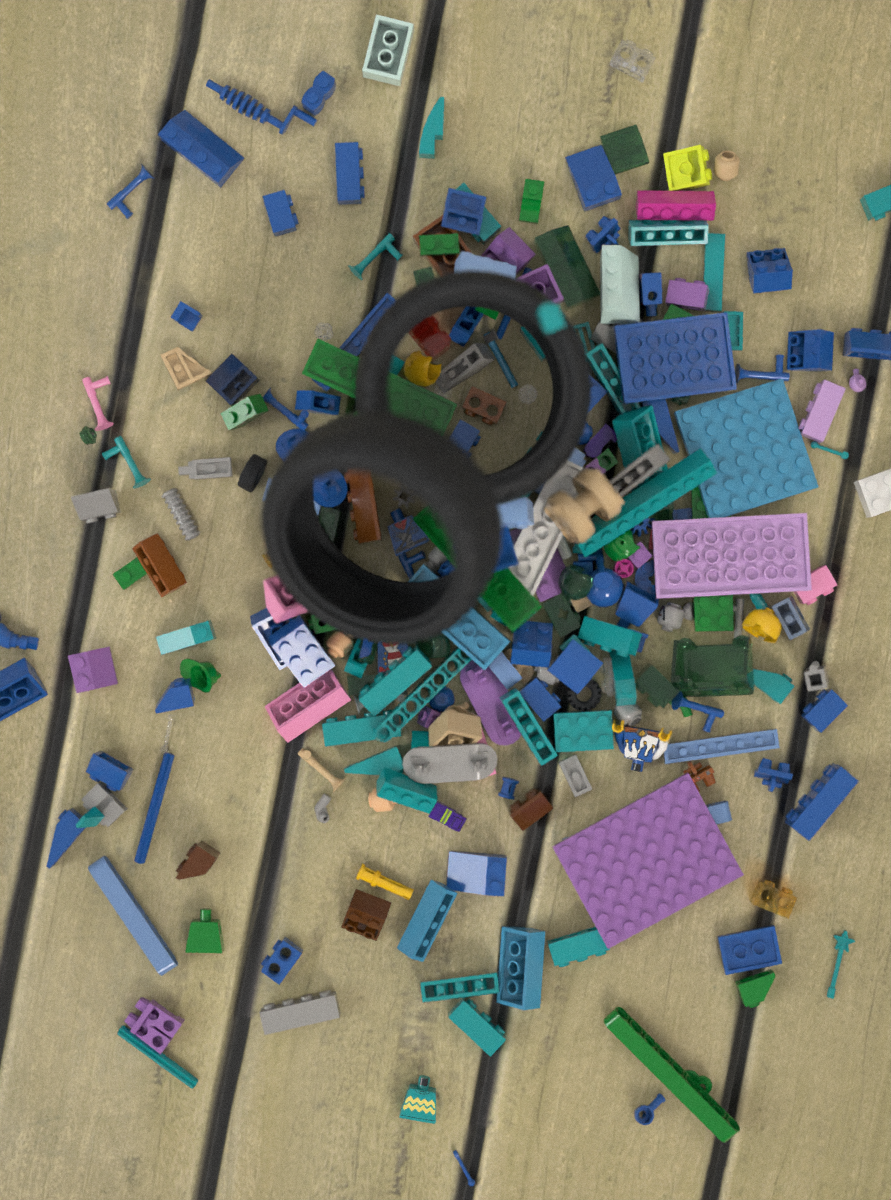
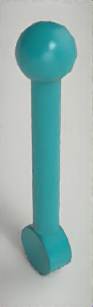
M816 441L810 444L813 449H822L839 455L842 459L849 457L848 452H839L819 445Z

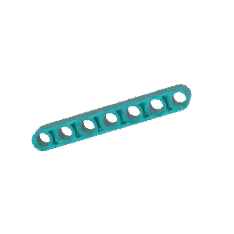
M457 646L374 728L373 737L379 742L391 740L472 659L469 656L467 658L462 657L461 649ZM449 661L455 664L453 671H449L447 668ZM436 674L440 675L442 679L439 685L435 684L433 680ZM423 687L428 690L426 698H422L420 695V690ZM408 701H412L415 706L411 712L406 708ZM395 714H398L401 718V722L398 725H395L392 721ZM381 728L387 730V736L384 739L380 738L378 734Z

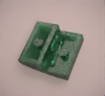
M637 124L600 136V141L615 175L649 164V158Z

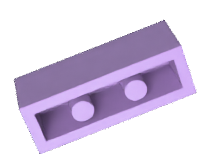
M827 380L816 384L813 391L815 397L813 401H809L805 410L808 412L806 418H802L798 428L803 437L818 443L824 441L846 388Z

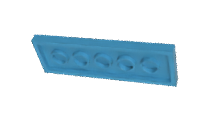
M423 564L408 582H425L440 577ZM474 608L450 630L443 631L445 636L483 670H486L511 642Z

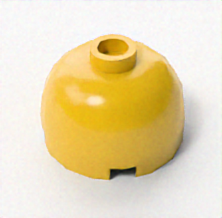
M770 608L752 610L742 623V628L756 638L759 636L763 637V641L768 643H776L781 632L779 618L775 616V612Z

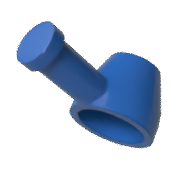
M659 1093L648 1106H638L634 1110L635 1120L641 1125H649L654 1119V1110L662 1102L664 1103L666 1099ZM640 1111L643 1112L641 1117L639 1116Z

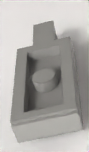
M231 457L192 460L188 462V466L178 467L179 475H189V479L194 480L233 477Z

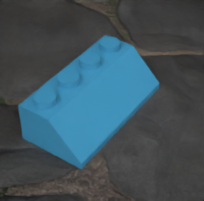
M502 926L498 975L500 993H497V1003L521 1010L540 1008L545 931L534 928Z

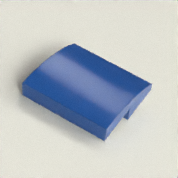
M448 188L441 226L479 235L486 197Z
M572 639L547 671L578 694L595 675L603 662Z

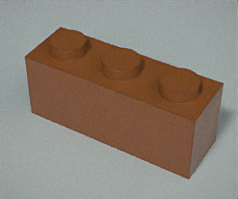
M158 533L140 541L132 548L161 598L178 590L187 583L184 574L178 568L174 557L169 553Z

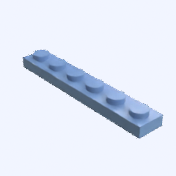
M777 729L669 743L667 750L663 753L664 762L669 764L780 748Z

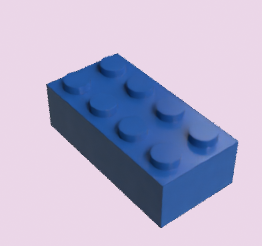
M837 764L827 765L822 771L823 776L811 784V790L808 794H803L798 800L799 805L795 809H791L785 816L787 819L784 822L808 841L811 840L859 782Z

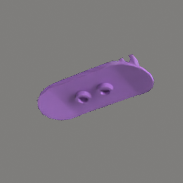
M471 660L460 672L462 687L476 714L481 717V723L489 738L498 745L507 746L513 744L520 738L521 734L499 699L508 690L490 667L483 670L477 663Z

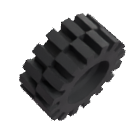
M592 678L585 685L591 690V697L587 701H580L576 693L567 687L566 697L570 705L575 709L590 711L600 703V698L602 697L601 688Z

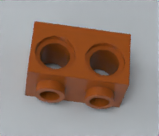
M471 386L462 409L465 410L464 413L473 418L477 415L482 418V422L492 426L493 423L497 425L507 402ZM477 398L480 401V406L472 408L469 401ZM488 407H496L498 413L495 416L488 415Z

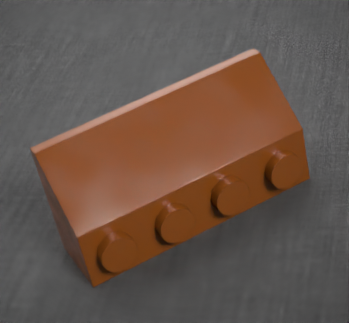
M344 472L345 481L350 485V491H347L348 501L353 504V510H350L351 521L356 523V529H353L354 540H358L359 544L382 541L372 475L360 472Z

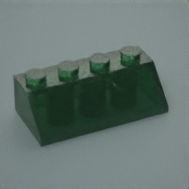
M569 225L552 229L535 237L534 244L544 265L548 264L564 298L562 304L566 311L600 296V291Z

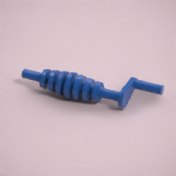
M210 79L206 83L208 88L219 93L222 101L227 98V105L230 106L233 103L232 108L235 111L239 108L238 113L241 115L246 111L245 116L248 118L253 114L252 119L255 121L260 117V123L269 122L280 129L279 133L281 135L286 132L294 115L313 127L317 123V119L301 111L295 105L285 121L282 122L270 114V109L266 108L263 111L265 106L262 103L258 105V100L255 98L252 100L251 95L247 94L245 96L243 91L238 93L236 88L230 91L231 86L226 85L222 87Z

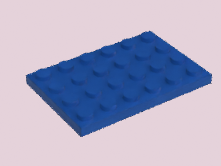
M727 312L613 326L623 404L737 389Z

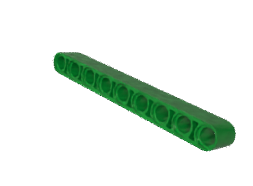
M616 1007L604 1018L605 1026L721 1142L726 1143L740 1131L738 1123L623 1008Z

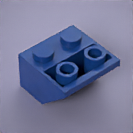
M785 248L747 252L749 281L753 294L792 289L793 270Z
M822 329L789 332L787 370L832 371L834 332Z

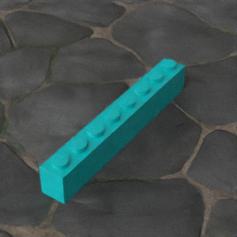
M700 448L622 498L624 504L621 505V512L614 518L605 521L597 515L592 517L590 521L595 532L584 543H576L585 558L717 474L711 460Z

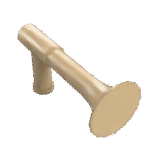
M302 748L298 752V755L311 767H314L331 783L333 793L346 780V778L340 779L330 773L311 755L309 750Z

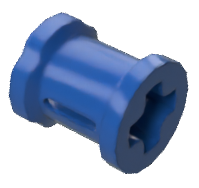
M502 777L503 785L501 792H498V796L514 800V791L519 781Z

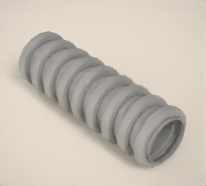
M173 488L163 493L162 498H165V504H168V509H171L170 513L174 515L173 519L177 520L176 524L180 526L179 530L183 531L184 539L189 541L199 536L201 532L197 531L198 527L194 525L195 521L191 520L192 515L188 514L189 510H186V504L182 503L181 495L177 494V488Z

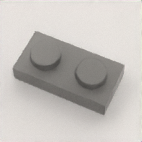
M576 754L558 762L574 797L592 790Z

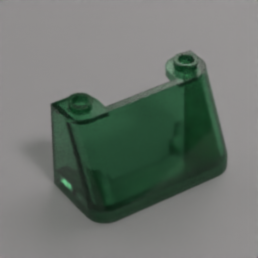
M739 635L732 640V644L699 646L689 638L674 640L670 683L676 691H681L684 697L742 696L753 694L752 640L745 635Z

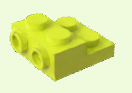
M702 145L663 154L669 191L695 189L710 185L709 180H712V171L710 168L707 169L706 161H709V152L707 149L704 150Z

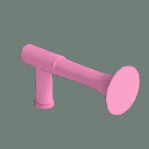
M106 376L95 382H92L90 377L82 379L97 417L98 425L95 431L111 427L114 423L109 422L105 418L95 391L97 388L111 384L109 377Z

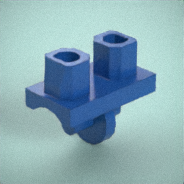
M603 216L598 223L602 230L596 233L592 229L586 234V239L595 253L601 250L602 245H619L616 240L620 236L617 232L621 228L615 218L611 220Z
M763 758L754 772V777L762 778V784L768 785V791L773 792L775 787L781 788L782 783L788 784L789 780H792L793 774L790 773V764L779 763L777 770L771 769L772 761Z

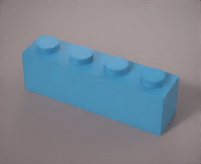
M430 880L397 949L411 959L424 962L458 893L443 883Z

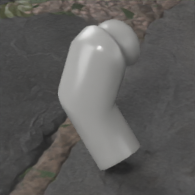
M325 793L314 807L317 820L322 823L329 821L330 817L326 806L332 799Z

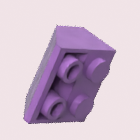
M508 227L494 239L481 257H488L492 260L516 266L517 275L536 254Z

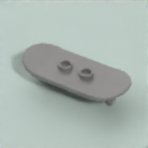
M485 743L416 747L408 751L403 758L404 772L410 779L422 784L481 780L488 777L497 765L496 752Z

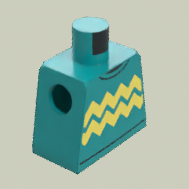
M419 1075L418 1085L409 1084L400 1109L399 1118L431 1124L436 1123V1088L429 1087V1076Z

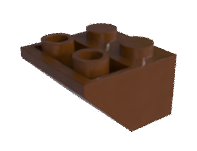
M539 788L537 790L531 789L525 794V799L521 802L516 800L509 806V815L522 831L553 809V806Z
M203 841L199 844L195 843L186 854L189 858L187 860L184 859L176 869L178 873L176 879L182 880L205 875L221 853Z
M356 889L341 928L362 935L367 939L377 941L392 902Z

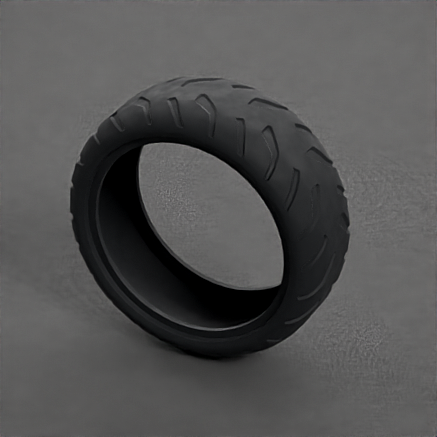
M474 270L452 272L434 277L409 289L397 298L378 319L366 339L358 361L355 383L357 412L371 410L374 413L378 411L391 412L388 381L393 358L406 334L427 317L456 307H480L497 311L518 322L534 337L546 357L552 377L553 399L547 424L534 446L514 464L486 475L499 505L521 498L538 489L550 480L567 462L581 439L588 417L591 400L590 369L582 342L573 324L561 309L560 312L566 326L544 335L536 311L540 310V305L551 301L545 294L526 282L499 273Z
M371 410L348 413L346 416L342 414L327 420L326 423L320 424L306 433L304 439L299 440L292 447L270 479L264 494L261 510V529L267 557L277 577L292 597L309 613L334 629L362 640L368 639L370 642L393 644L394 642L397 644L415 643L417 640L421 639L424 641L442 634L444 630H450L473 609L483 594L495 571L502 548L503 527L500 509L494 490L477 462L453 438L437 428L431 427L425 422L405 415L400 416L399 413L378 411L374 413ZM360 472L385 478L407 489L433 512L444 528L452 549L453 571L443 577L430 581L401 582L380 577L361 568L347 558L324 531L314 504V480L333 473Z

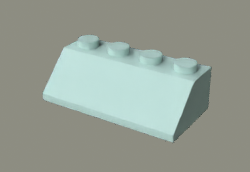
M602 245L600 255V324L640 323L639 257L622 245Z

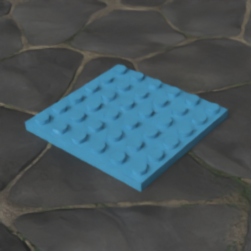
M783 379L674 412L687 455L689 456L701 448L717 471V474L698 485L708 518L728 517L819 487L802 435L800 434V429H798L799 426Z

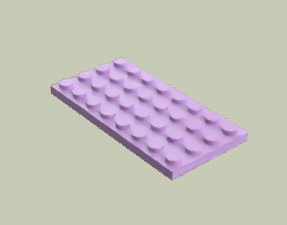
M807 513L651 522L656 599L812 590Z

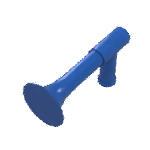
M142 164L138 176L106 203L112 210L117 206L126 216V219H129L133 212L122 201L144 180L149 178L155 179Z
M776 355V372L749 371L741 368L739 363H737L735 367L736 383L743 378L783 379V381H789L790 374L783 372L784 355Z
M270 387L263 396L264 402L275 407L304 431L309 425L305 422V419L309 416L308 411L302 410L299 416L292 413L274 398Z
M600 548L586 558L583 554L578 553V562L596 560L598 574L593 578L595 587L599 589L610 587L613 583V577L610 573L605 572L603 550Z
M422 550L410 558L407 557L406 553L398 556L409 579L415 574L412 564L426 558Z
M677 691L673 696V710H677L679 707H688L709 714L704 728H702L703 731L710 733L715 717L722 718L724 716V710L687 700L683 697L681 691Z

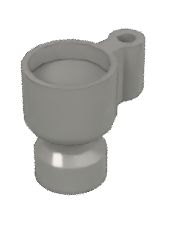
M435 546L428 555L429 561L424 564L436 574L437 568L441 567L442 563L448 559Z

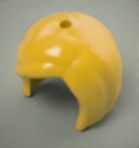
M417 350L407 357L404 363V371L410 382L418 386L427 387L434 384L440 376L442 364H431L432 357H424L421 351Z

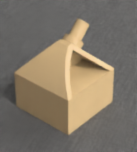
M463 702L461 705L449 706L428 727L429 746L477 743L482 738L481 717L467 711L469 708L467 702Z

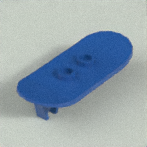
M290 429L278 437L276 451L282 461L299 440H303L308 432L301 429ZM341 473L325 475L314 480L313 496L314 501L318 505L334 507L345 499L347 483Z

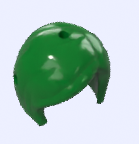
M629 529L604 545L603 548L613 561H621L633 555L640 546L634 543L632 531Z

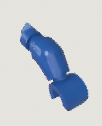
M0 623L1 647L10 649L11 647L16 648L19 646V649L37 650L39 638L25 635L19 637V634H14L3 623Z

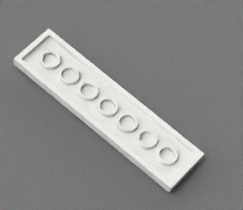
M568 460L544 484L533 507L534 525H529L528 528L522 529L514 545L519 565L509 569L532 595H534L563 536L559 528L544 511L546 500L559 490L568 494L572 499L579 495L572 480L584 468Z

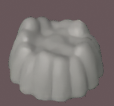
M686 603L682 609L684 611V618L693 621L694 603Z

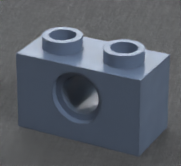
M793 596L772 606L790 640L810 630Z

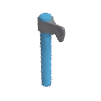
M492 329L491 332L483 335V339L492 349L491 351L496 357L511 388L518 386V383L495 342L498 336L495 330Z

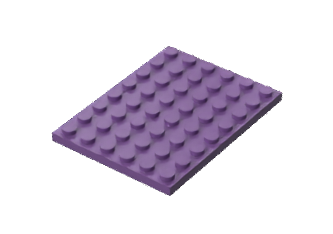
M689 773L674 779L552 846L608 949L744 875Z

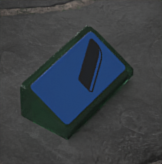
M368 639L362 640L358 661L371 665L376 655L378 642H370Z

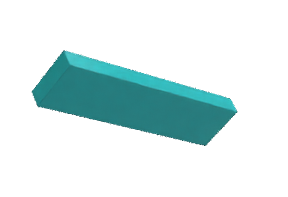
M708 233V244H705L703 282L709 287L705 311H722L725 234Z

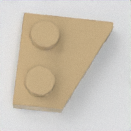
M179 347L160 355L177 390L211 375L208 369H205L195 359L185 354Z

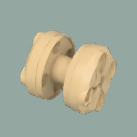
M584 468L573 478V485L579 494L574 499L559 490L546 500L544 511L571 543H584L595 532L593 524L589 519L591 514L595 513L601 519L609 521L621 512V505L624 504L620 495L596 468Z

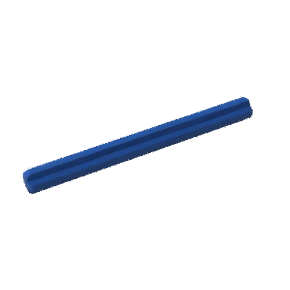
M164 753L134 859L139 864H144L174 760V755L171 753Z

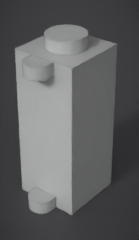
M814 661L810 668H806L804 675L808 691L828 688L829 679L826 665L820 666L818 661Z

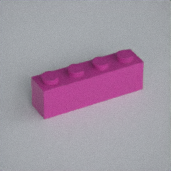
M637 190V220L714 221L716 210L714 191Z

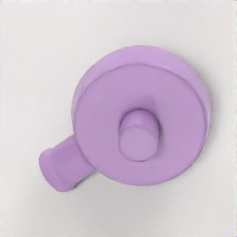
M854 369L853 376L849 379L850 388L855 392H861L866 388V380L859 374V369Z

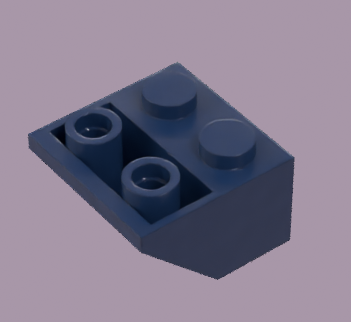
M233 354L206 380L231 406L238 403L260 381Z

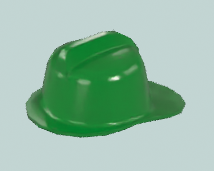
M187 658L180 663L182 677L184 679L190 678L192 687L202 692H210L212 686L221 677V673L216 671V668L210 662H197Z

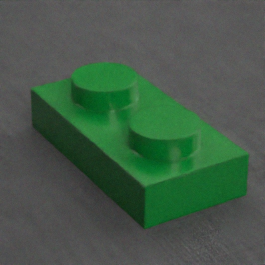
M458 234L419 235L420 256L459 254Z
M135 558L112 575L121 588L125 590L146 576L147 573L138 558Z

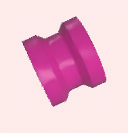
M623 559L614 564L613 570L621 578H627L633 573L634 566L630 560Z

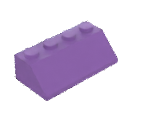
M516 528L510 531L514 545L522 529ZM556 549L535 591L539 602L574 587L558 549Z

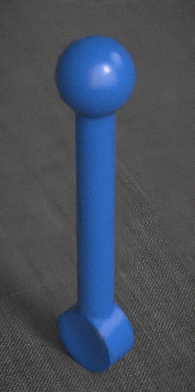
M454 1150L453 1154L468 1179V1185L474 1186L475 1180L471 1179L458 1151Z

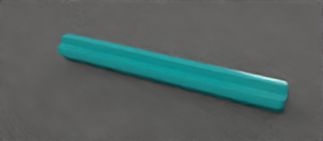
M125 1025L121 1026L117 1034L188 1087L193 1089L196 1086L198 1079L163 1053L159 1054L137 1037L136 1034L131 1033L130 1029Z

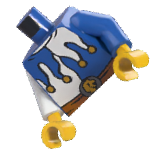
M613 720L612 730L615 732V739L620 752L624 754V758L633 759L631 770L642 772L644 762L651 763L667 750L672 730H670L669 734H665L663 727L661 731L634 726L624 727V720H621V725H617L615 720Z

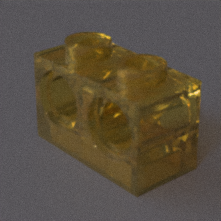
M766 879L764 882L758 881L750 902L755 906L789 919L797 897L793 895L794 891L783 887L782 890L776 888L775 883ZM764 890H769V897L766 899L761 898V893ZM782 897H787V904L780 906L779 900Z

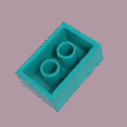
M610 709L553 713L555 752L614 749L612 711Z

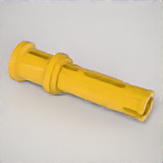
M363 863L356 876V880L361 879L370 883L372 887H381L407 900L411 898L414 891L413 888L381 875V872L378 870L374 871L365 867Z

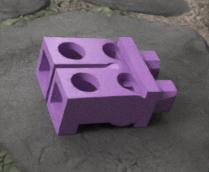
M141 997L135 1005L137 1009L143 1012L141 1016L138 1017L133 1012H130L124 1022L132 1028L130 1030L131 1033L136 1034L137 1037L161 1054L185 1020L168 1011L154 999L150 1002Z

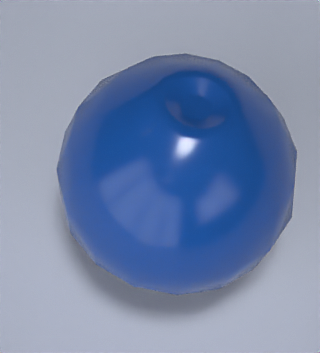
M605 568V572L612 575L613 583L606 589H599L593 584V578L598 574V569L592 571L585 579V595L592 604L598 607H610L616 604L622 597L624 585L621 577L609 568Z

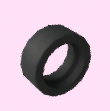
M253 454L239 477L238 487L250 493L253 492L265 472L268 461Z

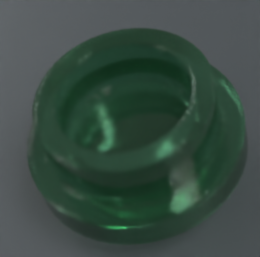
M88 426L83 427L79 433L82 441L86 445L96 443L97 434L95 430Z

